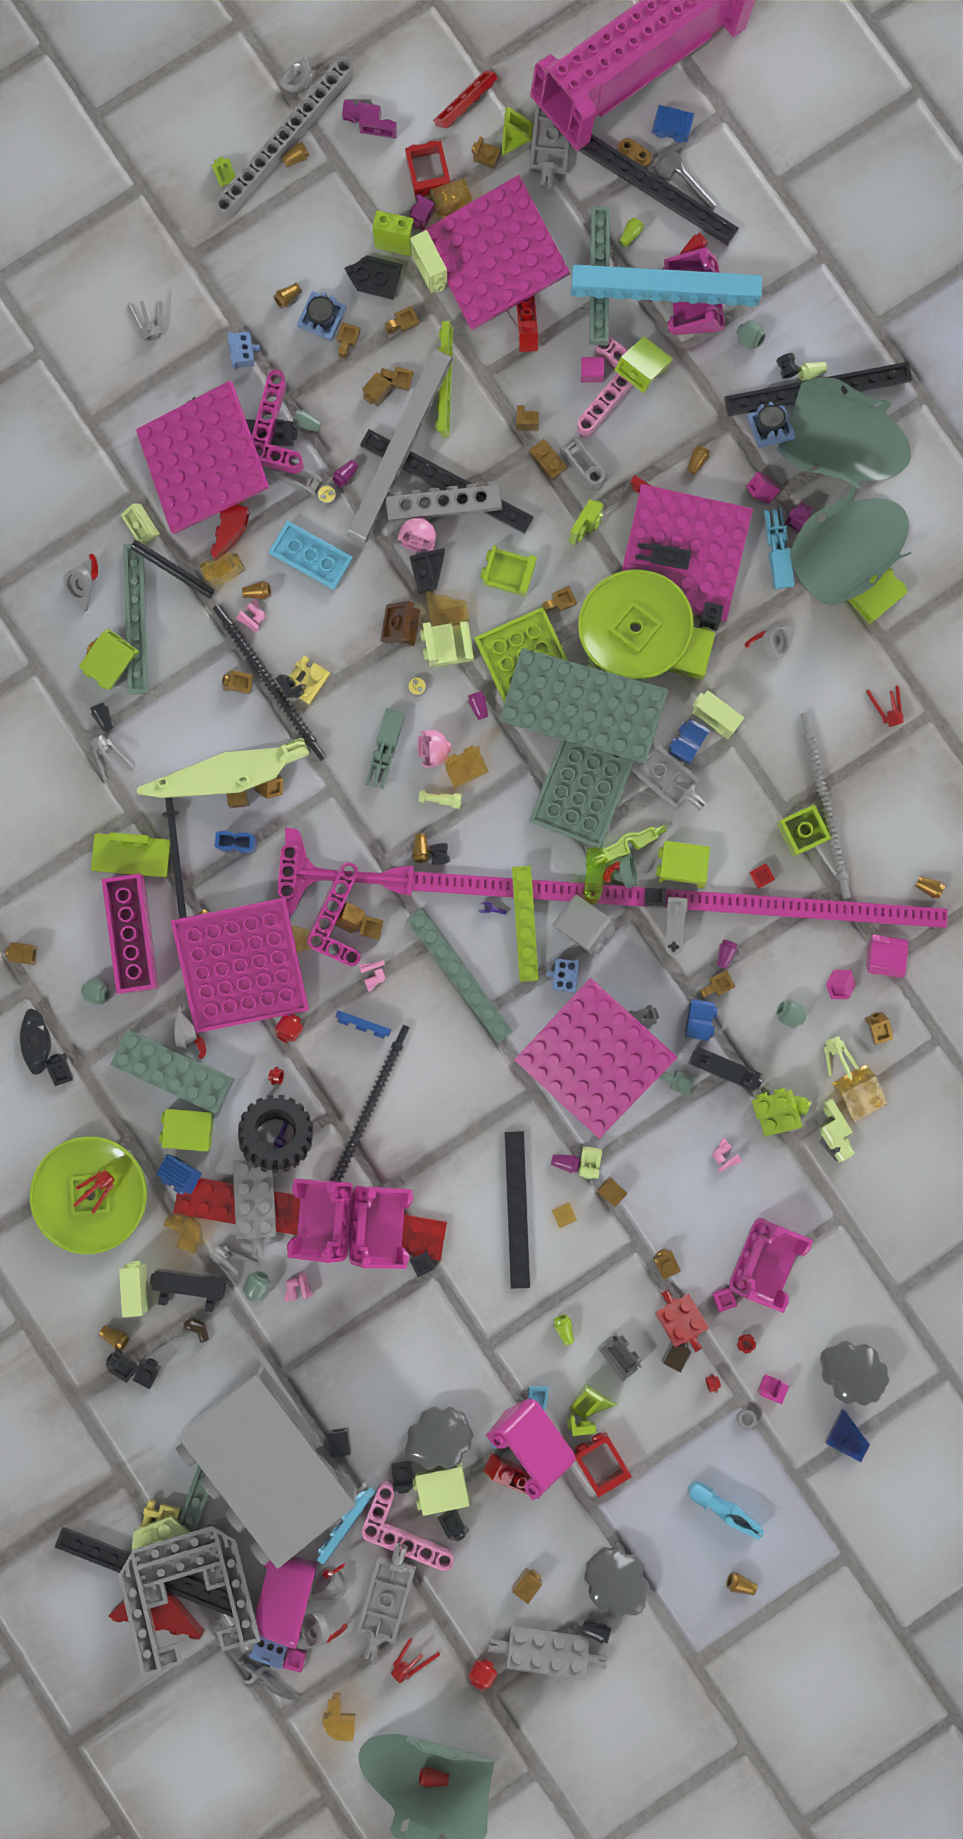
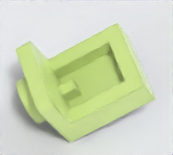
M583 1146L579 1176L587 1179L599 1178L602 1149Z

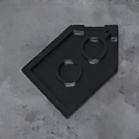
M366 255L355 264L345 267L344 270L358 292L394 300L403 264Z

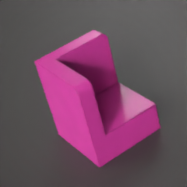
M582 357L580 382L603 383L604 357Z
M757 472L746 486L754 498L770 504L780 491V488L772 478L760 472Z
M833 970L826 986L831 999H849L856 983L851 970Z
M764 1374L757 1392L759 1395L782 1405L789 1385Z

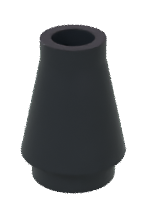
M104 702L90 708L92 712L90 714L103 732L114 728L108 706H105Z
M584 1621L581 1633L601 1644H608L612 1627L607 1626V1624Z

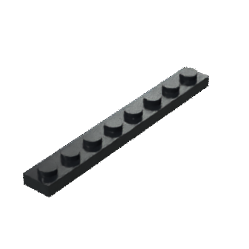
M524 1131L505 1132L511 1289L530 1288Z

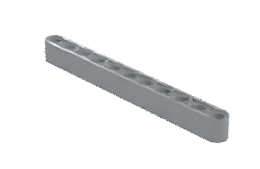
M340 57L219 195L216 200V206L221 218L231 219L282 161L281 157L302 138L353 78L352 62L349 58ZM223 206H229L227 209H222Z
M436 349L432 352L350 526L348 537L363 544L368 542L386 504V497H389L450 368L453 357Z

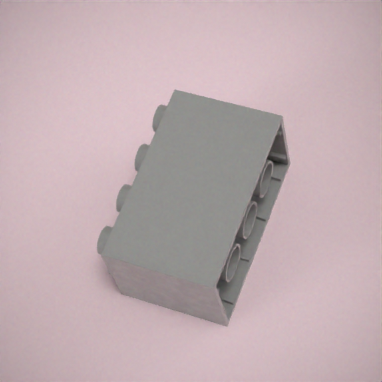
M263 1364L190 1421L178 1436L181 1444L176 1447L179 1456L189 1467L197 1462L206 1475L201 1479L202 1486L214 1500L222 1495L230 1506V1509L225 1512L228 1521L238 1532L247 1528L255 1540L250 1545V1548L258 1561L263 1565H266L271 1560L278 1569L356 1506L358 1489L337 1461L331 1457L330 1452Z

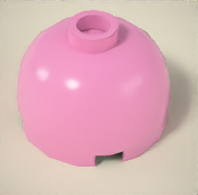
M417 517L407 520L401 526L397 540H401V545L411 551L421 553V549H427L426 552L434 549L436 532L434 527L425 518Z
M437 730L420 731L422 736H418L417 748L419 757L423 756L424 762L421 763L424 768H433L442 765L451 751L450 742Z

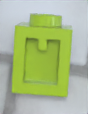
M221 156L214 159V164L211 165V168L221 188L230 184L236 175L229 158L224 159Z
M570 1413V1419H567L568 1431H572L573 1436L596 1433L594 1422H591V1420H581L579 1424H575L574 1413Z

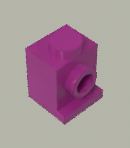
M418 194L416 197L417 204H413L409 215L410 218H413L412 227L424 230L435 209L433 202Z
M800 502L797 507L793 506L785 524L800 531L814 508Z

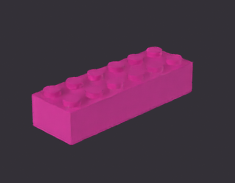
M139 873L101 879L116 994L122 995L159 989L144 876Z

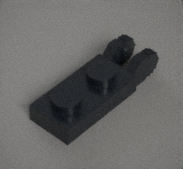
M638 543L637 547L644 550H652L651 557L638 554L635 556L636 560L688 570L690 550L659 544Z

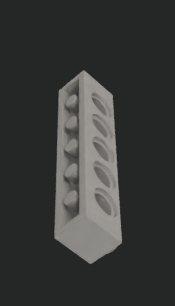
M496 482L484 483V486L477 487V484L465 485L466 488L458 489V486L447 487V490L439 491V488H431L425 493H421V490L409 491L410 494L402 495V492L391 493V496L386 497L388 520L396 522L417 517L433 518L503 510L501 487L499 484L496 485ZM479 493H486L485 501H477ZM461 495H467L468 497L465 504H459L458 502ZM442 497L449 498V503L446 506H440V499ZM424 499L430 500V505L427 508L421 507V502ZM405 501H411V508L409 510H403L402 506Z

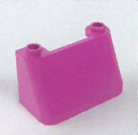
M706 247L664 259V267L662 268V270L720 273L716 257ZM673 303L674 316H671L670 321L667 322L668 330L673 335L722 331L725 328L723 304Z
M294 1178L292 1192L296 1198H300L297 1237H293L287 1244V1258L323 1263L344 1261L349 1251L353 1185L350 1182Z
M357 1185L354 1188L349 1242V1261L352 1265L361 1268H407L409 1253L402 1247L404 1208H409L414 1200L412 1189Z
M756 1219L729 1282L730 1289L748 1300L784 1313L789 1299L788 1294L782 1290L796 1256L806 1255L811 1249L813 1240L765 1219Z
M526 1399L506 1409L486 1434L495 1447L502 1449L509 1446L531 1478L526 1481L524 1487L531 1500L539 1498L575 1461L574 1452L540 1404L534 1399Z
M293 1556L278 1569L271 1560L264 1565L267 1571L255 1614L260 1637L289 1648H297L318 1562Z

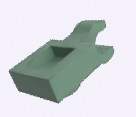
M676 1071L675 1076L664 1072L659 1079L672 1083L670 1089L689 1096L696 1078Z

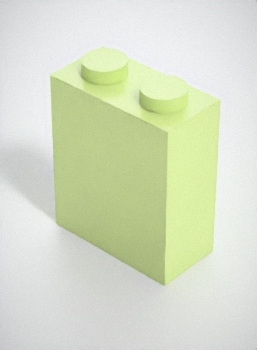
M130 1261L119 1269L122 1317L142 1316L149 1311L146 1263L141 1264V1261Z
M462 1462L450 1469L437 1467L432 1470L418 1471L415 1474V1478L412 1479L414 1491L418 1490L419 1498H416L418 1511L422 1510L423 1516L469 1506L470 1501Z

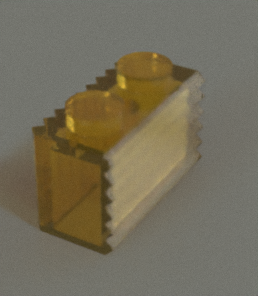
M465 178L430 190V198L434 203V209L438 218L441 216L445 218L473 201Z

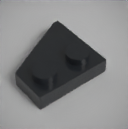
M445 548L409 556L418 594L437 590Z

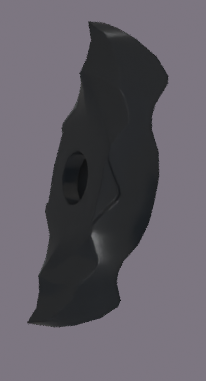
M30 1008L26 1011L21 1025L20 1049L31 1073L38 1075L46 1069L48 1055L51 1050V1037L41 1013ZM32 1036H36L39 1039V1044L34 1048L28 1044V1040Z

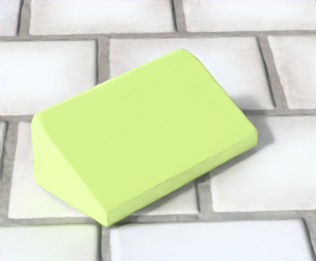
M131 504L121 514L135 539L142 544H146L159 535L158 530L141 504Z

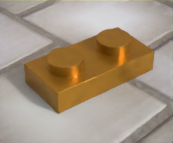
M544 438L529 450L531 456L552 481L567 470L566 464Z

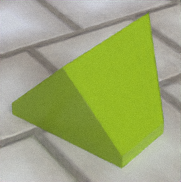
M509 107L505 108L502 156L532 141L534 123Z
M585 1383L569 1409L586 1420L588 1416L618 1404Z

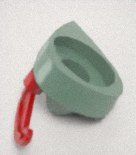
M633 852L624 856L620 862L610 865L604 871L603 880L606 883L611 881L609 877L616 870L614 878L623 882L626 888H631L638 884Z

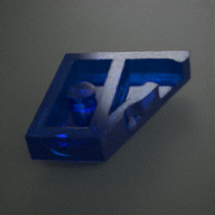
M841 1409L825 1443L862 1462L870 1444L848 1413Z

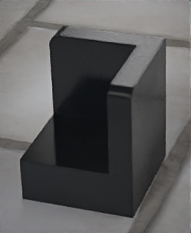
M666 887L644 889V908L666 907Z
M428 1251L409 1259L417 1277L436 1269V1265L432 1262Z
M349 1427L329 1430L328 1439L331 1457L351 1455Z

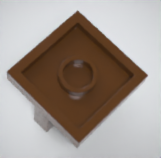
M410 601L386 605L380 642H396L408 647H414L420 609L414 608V603Z

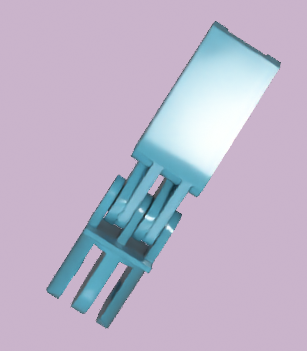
M778 508V514L776 509H771L770 514L769 510H764L765 534L767 543L771 546V551L768 555L774 589L794 587L790 548H786L788 537L783 509Z
M694 1481L689 1485L688 1493L690 1498L702 1506L704 1510L709 1506L727 1525L758 1540L763 1537L764 1530L762 1526L734 1502H729L720 1496H715V1490L701 1482ZM730 1514L741 1516L750 1525L735 1521L731 1518Z

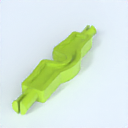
M662 825L657 828L651 826L639 833L630 832L624 834L615 844L604 848L600 855L592 857L593 864L597 865L603 861L609 863L628 855L630 850L627 842L631 843L636 850H640L647 844L659 838L658 835L667 832V828H664L666 826Z

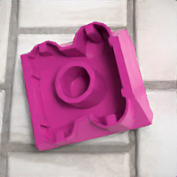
M872 934L868 944L866 960L868 973L904 978L908 940Z

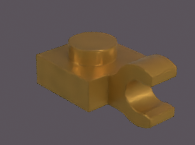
M412 306L395 312V319L385 322V329L388 334L394 333L398 328L405 332L419 326V320Z
M342 322L337 336V342L341 343L338 349L339 358H347L349 346L355 348L361 331L360 327Z
M397 366L395 371L381 368L380 375L386 380L392 381L391 387L406 391L410 390L414 371Z
M569 586L552 593L553 599L543 602L541 607L544 608L545 612H549L556 607L561 612L576 606L577 602Z
M725 970L710 978L711 985L699 992L702 998L713 992L720 996L735 988V985L729 973Z

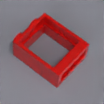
M432 140L421 145L413 144L405 148V157L415 199L418 194L422 197L451 191V181L441 140ZM438 153L443 177L417 182L412 159Z
M607 1432L595 1434L591 1438L592 1441L587 1444L585 1442L575 1447L574 1451L577 1463L598 1498L632 1477L631 1472ZM606 1443L621 1469L597 1484L581 1457Z

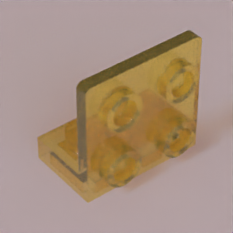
M473 745L463 750L464 753L458 756L453 754L446 758L447 761L444 762V767L455 789L489 773L480 755L479 746L475 748Z
M867 1065L851 1073L852 1079H849L846 1075L833 1082V1086L842 1096L853 1122L887 1105L877 1076Z

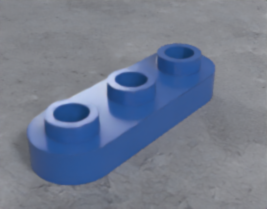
M337 1010L335 1015L338 1018V1023L346 1026L349 1023L355 1024V1029L363 1032L369 1029L374 1031V1036L382 1039L385 1036L389 1037L392 1030Z

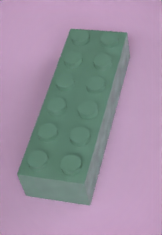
M126 1030L110 1064L214 1114L220 1112L235 1080L232 1076L133 1030Z

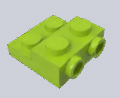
M589 499L570 530L569 543L575 546L577 541L581 542L586 534L585 531L591 534L594 529L597 530L604 515L602 514L604 505L600 501Z
M785 1087L776 1089L774 1094L767 1095V1092L755 1095L756 1098L752 1100L756 1118L760 1120L764 1137L803 1127L792 1089L787 1091Z

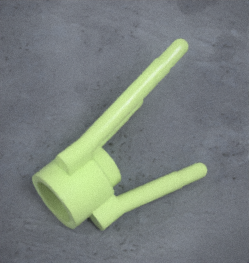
M839 1036L825 1041L826 1046L823 1049L826 1055L828 1075L832 1076L831 1052L832 1055L838 1054L848 1078L852 1079L842 1052L844 1051L856 1071L860 1069L846 1048L844 1041H841Z

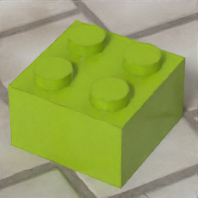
M815 804L776 823L792 857L798 856L831 839Z

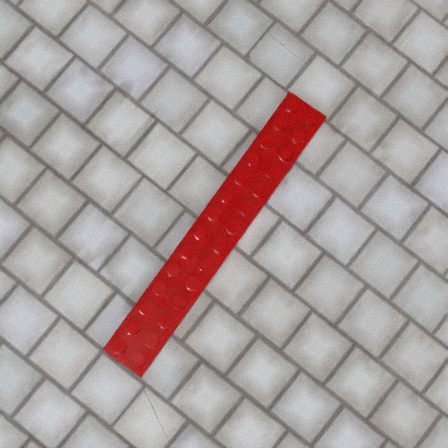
M200 1178L192 1194L184 1193L182 1195L177 1193L173 1213L236 1224L234 1184ZM274 1191L276 1232L297 1235L300 1198H296L294 1194ZM404 1214L402 1247L406 1249L410 1256H417L428 1251L431 1259L441 1261L447 1221Z

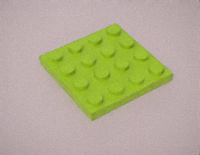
M543 607L474 637L503 703H505L522 648L568 661Z

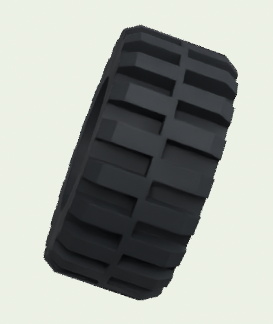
M267 1095L266 1100H263L262 1097L257 1099L255 1105L251 1103L247 1107V1112H243L241 1121L238 1124L239 1147L241 1152H243L246 1161L250 1160L254 1168L259 1166L261 1171L266 1173L267 1170H272V1173H278V1170L282 1169L284 1172L290 1171L291 1166L296 1168L300 1165L301 1160H305L307 1152L310 1151L312 1146L313 1124L310 1121L308 1111H304V1106L301 1103L295 1104V1099L291 1097L288 1100L284 1099L285 1095H279L278 1098H273V1095ZM269 1120H283L292 1126L294 1138L287 1146L272 1149L265 1147L258 1141V1128Z

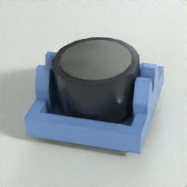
M312 291L297 326L332 341L347 307L337 302L332 295L328 297L325 292L318 294Z
M769 402L765 407L761 404L757 412L747 414V420L758 449L795 439V433L784 405L776 406Z

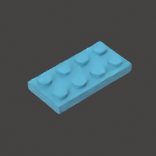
M288 520L268 552L269 555L335 591L353 560L352 556Z
M371 1487L367 1491L362 1490L357 1495L356 1506L343 1515L341 1520L344 1522H340L329 1535L332 1539L328 1538L319 1549L318 1553L320 1556L317 1561L322 1565L331 1557L376 1493Z

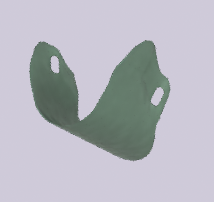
M828 377L815 378L801 383L789 418L795 433V439L779 443L777 448L779 454L796 468L806 472L821 473L839 478L856 488H860L859 481L884 480L898 475L908 466L911 458V449L906 435L886 413V410L892 405L890 401L871 398L853 389L841 380ZM842 386H845L848 390L846 395L841 391ZM881 403V405L873 407L875 404ZM811 467H818L817 470H810Z
M853 486L842 499L814 513L803 525L790 551L793 569L804 587L822 603L837 605L869 590L897 560L910 555L912 552L900 555L907 539L909 521L905 510L899 504L882 498L854 501L853 497L856 487ZM825 514V520L818 522V515ZM874 575H877L876 581L870 583V579Z
M385 1734L373 1737L360 1748L359 1763L364 1776L394 1809L395 1815L390 1829L394 1837L398 1839H439L440 1834H443L446 1839L485 1838L488 1832V1800L495 1762H499V1760L400 1734ZM428 1766L449 1773L448 1786L424 1788L422 1785H419L420 1769ZM409 1819L408 1828L405 1831H401L403 1821Z

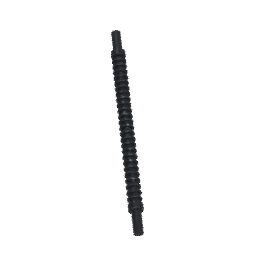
M219 604L214 606L213 610L222 621L223 628L228 630L229 635L231 634V639H235L234 643H237V647L241 648L240 652H244L243 656H247L246 660H249V664L253 665L252 669H256L255 673H259L258 677L262 678L261 681L265 682L264 686H268V691H271L274 699L278 700L277 704H281L280 708H283V712L287 713L286 717H290L289 721H293L292 725L296 726V730H299V735L302 734L305 744L312 748L320 761H323L327 756L317 744L316 737L311 735V731H308L309 727H305V722L302 723V718H299V714L295 713L296 709H292L293 705H289L290 701L286 700L287 696H283L284 692H280V687L277 688L278 684L274 683L275 680L271 679V674H268L265 666L261 665L262 661H258L259 657H255L256 653L252 652L253 648H249L250 644H246L247 640H243L244 636L240 635L241 631H237L238 627H234L235 623L233 620L227 617Z
M403 1024L396 1041L392 1042V1050H389L390 1055H387L388 1059L384 1060L383 1070L379 1071L381 1074L377 1076L378 1080H375L376 1085L372 1086L374 1090L370 1091L372 1094L368 1096L367 1105L363 1106L365 1109L361 1111L362 1116H359L360 1120L356 1121L358 1125L354 1126L353 1136L349 1137L351 1140L347 1141L346 1151L342 1152L344 1155L340 1157L341 1161H338L339 1166L335 1167L337 1171L333 1172L335 1175L331 1176L329 1181L342 1182L341 1178H344L343 1173L347 1172L345 1169L349 1167L348 1162L350 1163V1158L354 1157L352 1153L356 1152L354 1149L358 1147L359 1138L363 1137L364 1127H367L366 1123L370 1122L368 1118L372 1117L373 1107H376L375 1103L379 1102L380 1092L384 1091L382 1087L386 1086L384 1084L385 1081L388 1082L387 1077H390L389 1072L393 1071L391 1068L395 1066L394 1062H397L396 1057L400 1056L398 1053L404 1047L402 1044L410 1027Z

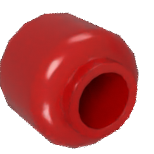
M294 1014L290 1016L283 1015L274 1028L275 1036L287 1044L295 1042L303 1030V1025L300 1023L301 1019Z
M485 1658L483 1662L476 1660L468 1674V1678L471 1680L470 1684L481 1691L490 1689L497 1676V1671L493 1668L495 1664Z

